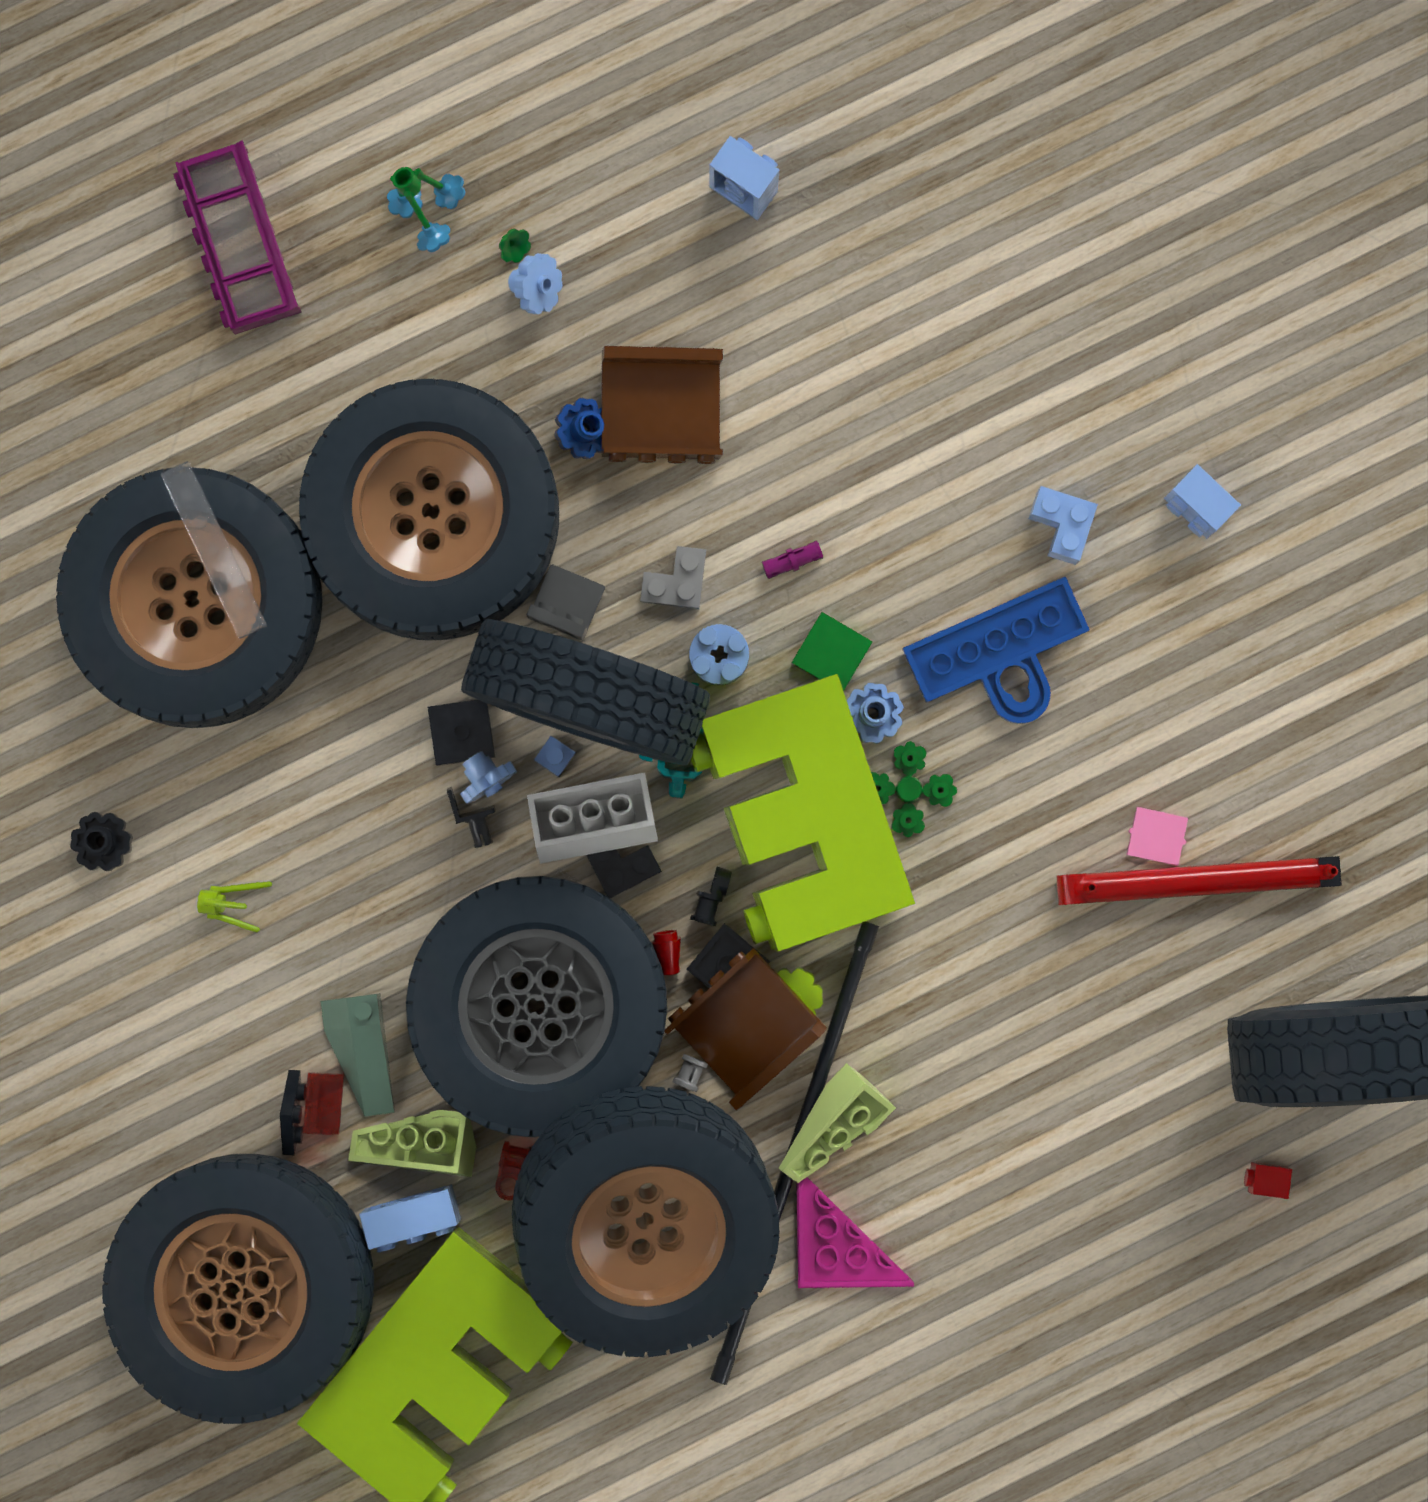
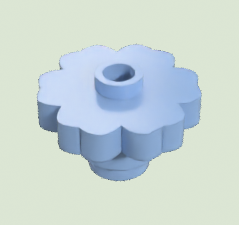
M537 253L535 256L527 255L518 265V269L511 272L508 279L510 290L516 298L521 299L520 308L530 314L539 315L542 311L550 312L553 306L558 303L557 293L561 291L563 286L562 272L556 269V259L548 254Z
M867 683L863 691L854 689L847 699L857 733H859L860 739L864 743L878 744L884 736L893 737L897 729L902 725V719L898 714L903 711V704L899 701L897 693H887V688L884 684ZM874 708L877 710L878 717L876 719L869 717L867 713L869 709Z
M483 751L462 764L466 769L464 773L471 785L465 788L460 795L466 804L476 801L484 795L488 798L502 789L501 784L510 779L517 771L511 761L496 767L489 756L486 757Z

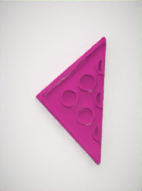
M808 1177L799 1183L796 1182L798 1288L914 1287V1281Z

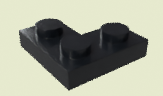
M648 845L624 858H621L617 849L586 855L606 895L610 899L662 872Z
M288 1070L280 1110L282 1155L295 1156L297 1144H302L303 1126L298 1125L301 1123L302 1106L299 1103L300 1101H305L306 1083H301V1070Z

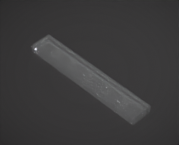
M188 461L160 474L238 638L242 639L267 627V623Z

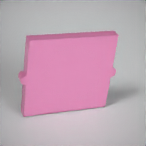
M1136 807L1133 826L1129 829L1131 836L1127 855L1178 866L1182 846L1186 844L1184 836L1188 818Z

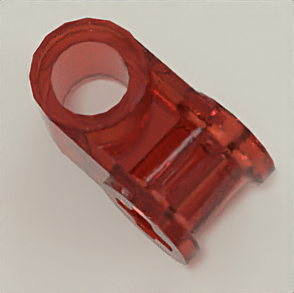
M505 1140L495 1184L496 1193L501 1199L513 1200V1195H507L502 1191L501 1184L506 1178L517 1180L521 1166L529 1150L531 1151L532 1146L527 1149L510 1145V1141ZM510 1154H511V1155H515V1156L523 1157V1160H522V1159H518V1158H514V1157H510Z

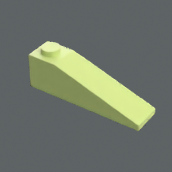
M436 1110L417 1117L411 1116L388 1124L382 1123L354 1130L348 1161L472 1177L476 1143L471 1120L460 1112Z

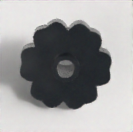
M92 812L88 816L82 817L79 821L80 828L74 829L71 832L70 848L75 852H79L77 862L92 871L97 870L99 867L104 871H112L115 867L123 865V855L129 854L132 851L131 843L133 840L132 834L124 831L126 828L125 820L118 818L114 813H106L103 816L101 813ZM104 836V845L100 847L98 840Z

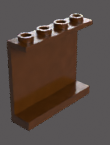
M604 346L602 350L601 408L604 430L601 434V457H609V462H626L627 458H638V462L654 463L656 458H668V463L674 464L685 463L686 459H697L699 464H714L715 459L719 460L723 455V449H720V364L723 361V349Z
M754 948L746 955L742 951L739 952L728 963L732 967L728 972L724 973L720 970L708 981L711 987L706 992L700 988L687 1000L691 1005L685 1011L679 1007L667 1018L671 1024L665 1029L666 1035L676 1029L735 1093L729 1103L736 1111L820 1038L827 1029Z

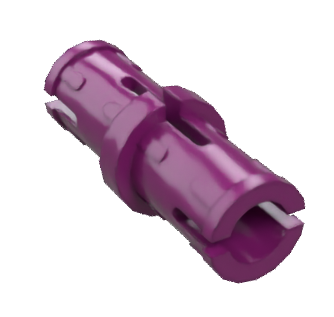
M816 540L794 550L789 548L785 550L786 553L762 561V566L767 578L771 579L791 570L794 572L800 570L799 567L824 557Z

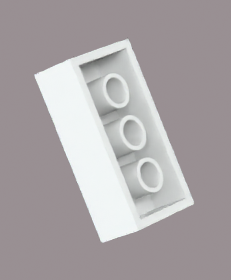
M645 772L527 795L535 847L540 864L658 841Z

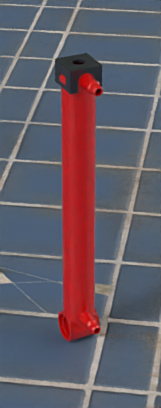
M1339 856L1056 875L1058 905L1342 886Z

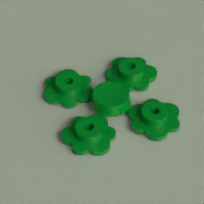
M912 741L907 742L905 746L900 745L894 749V756L897 759L894 765L897 769H902L903 773L907 775L898 781L896 787L892 782H889L887 774L883 773L879 776L876 772H871L875 786L881 787V790L877 792L882 804H886L889 801L888 796H892L895 791L900 800L907 802L902 806L901 810L896 809L893 812L895 820L892 822V829L897 833L903 832V835L907 838L911 837L913 832L921 833L925 828V824L922 821L924 817L923 811L916 810V807L912 804V802L917 801L921 797L922 792L926 797H930L929 803L931 805L940 804L943 807L950 806L953 801L952 796L957 794V788L953 785V778L949 774H943L940 777L932 775L929 779L930 783H926L922 788L921 782L913 777L917 769L921 770L925 767L923 759L927 753L924 747L915 746V743ZM912 756L913 760L908 761L907 757ZM939 787L943 788L942 793L938 792ZM906 818H910L911 823H906Z

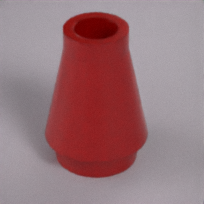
M665 930L654 933L652 945L661 964L663 975L680 973L681 937H678L677 930Z

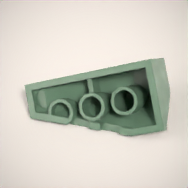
M381 993L321 1001L324 1032L364 1116L395 1113Z

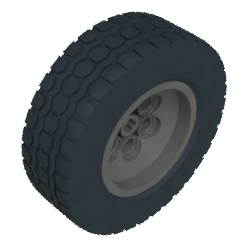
M485 619L480 627L461 685L463 693L523 718L607 746L678 765H688L710 701V693L661 670L571 639L492 619Z

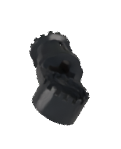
M716 867L710 889L711 894L697 891L699 900L694 915H691L690 920L716 926L715 915L720 902H723L724 896H726L732 870Z

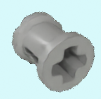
M684 1054L681 1070L678 1077H675L672 1082L697 1092L698 1080L702 1070L707 1068L708 1064Z

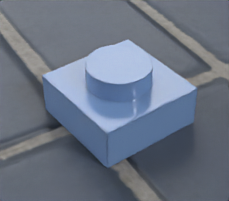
M550 736L534 761L560 777L576 752Z

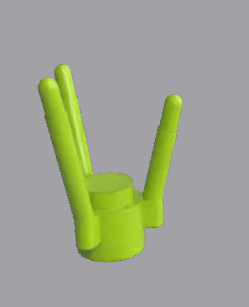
M256 882L222 887L211 886L210 890L202 889L198 895V913L207 914L208 919L220 920L246 930L259 932L260 928L219 913H223L225 908H247L245 903L226 901V895L221 893L267 888L272 886V882Z

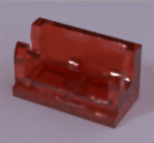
M308 1073L303 1134H340L344 1074Z

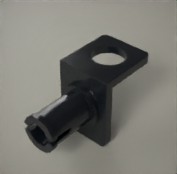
M447 788L456 824L461 822L469 824L474 847L479 848L483 845L480 834L483 836L485 846L492 844L493 840L491 839L485 818L489 814L496 812L495 805L460 814L453 788Z

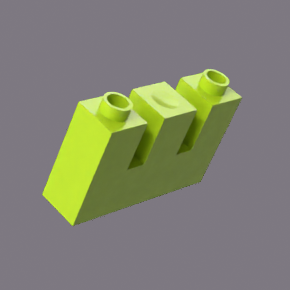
M838 674L705 718L702 721L703 724L691 757V762L696 772L710 768L713 779H718L781 757L790 782L788 786L723 808L742 864L750 865L811 844L819 870L752 893L756 906L745 909L743 912L748 930L755 944L768 940L771 950L782 951L915 904Z
M458 1226L297 1424L390 1502H445L457 1486L456 1483L445 1475L449 1471L454 1459L400 1415L401 1411L413 1399L469 1446L507 1400L512 1388L458 1344L468 1329L472 1327L527 1374L538 1361L551 1371L570 1348L573 1341L546 1318L534 1302L525 1281Z

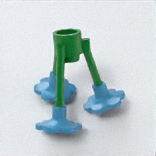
M409 167L399 168L390 178L396 189L389 191L387 194V199L390 202L388 209L393 215L400 214L402 218H410L413 212H415L423 225V231L417 236L419 240L417 247L421 251L435 252L440 246L449 242L450 237L448 234L450 233V228L446 224H432L426 219L421 210L423 206L420 199L422 195L420 191L421 180L435 187L434 193L437 206L441 208L446 206L448 209H454L458 201L462 200L465 196L466 191L463 188L464 179L459 175L453 176L448 173L438 182L425 175L420 168L414 171Z

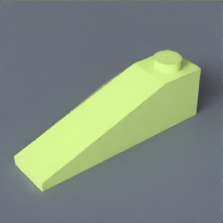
M846 1063L825 1085L779 1169L799 1183L827 1164L829 1156L840 1148L844 1151L852 1146L851 1141L863 1132L869 1135L876 1130L896 1107L866 1078Z

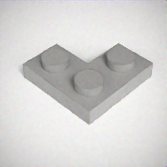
M677 546L673 575L644 572L640 602L699 609L706 549Z

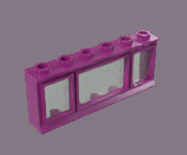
M243 140L179 163L175 162L178 172L173 173L178 189H184L187 200L182 201L188 218L193 217L196 227L192 228V233L197 245L202 244L205 252V255L201 256L206 273H212L214 283L210 284L212 293L216 301L221 300L224 309L219 311L222 323L225 328L230 327L235 335L302 313L293 292L294 288L283 262L282 252L274 235L273 225L265 208L264 198L256 181L255 171L248 157V149Z

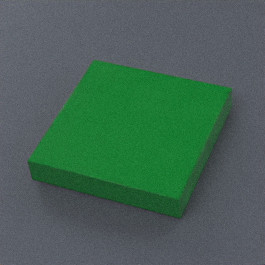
M821 612L791 663L819 680L838 674L844 691L873 641Z

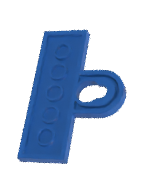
M1065 576L902 648V651L926 703L981 680L995 712L1002 719L1010 723L1025 724L1040 717L1047 709L1050 701V686L1036 655L1089 632L1090 629ZM1007 667H1019L1027 674L1029 678L1027 687L1029 698L1025 702L1015 701L1012 695L1002 688L1000 676Z

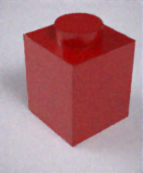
M1251 1162L1250 1169L1247 1168L1245 1171L1244 1186L1248 1187L1247 1192L1254 1195L1289 1199L1292 1169L1284 1166Z

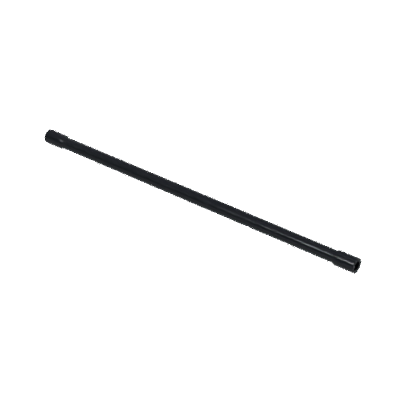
M866 921L861 923L854 944V952L787 1153L825 1087L868 954L872 950L879 926ZM780 1171L774 1189L779 1222L793 1183V1179ZM751 1307L748 1310L744 1309L745 1314L733 1325H729L722 1349L718 1353L710 1377L712 1381L727 1385Z

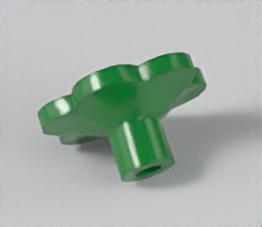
M513 228L502 237L499 249L501 250V259L503 261L518 263L523 259L524 254L530 251L531 243L528 241L529 233L526 230L518 231Z

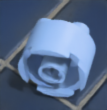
M723 624L711 625L703 628L694 637L689 651L690 663L696 675L703 681L712 685H726L736 681L746 670L749 661L748 644L743 635L733 627ZM718 647L724 648V653L728 654L727 659H722L720 663H716L715 657L711 655V652L717 651Z

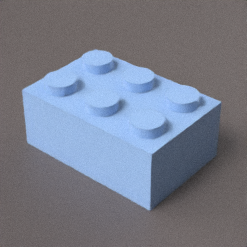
M729 136L709 164V187L758 220L778 192L780 171L776 168L778 164L767 155L761 157L753 152L752 145L740 137L736 140Z
M452 1184L365 1208L359 1214L368 1249L377 1248V1252L393 1249L398 1244V1241L405 1239L407 1244L422 1241L427 1236V1233L435 1231L436 1236L451 1233L461 1220Z

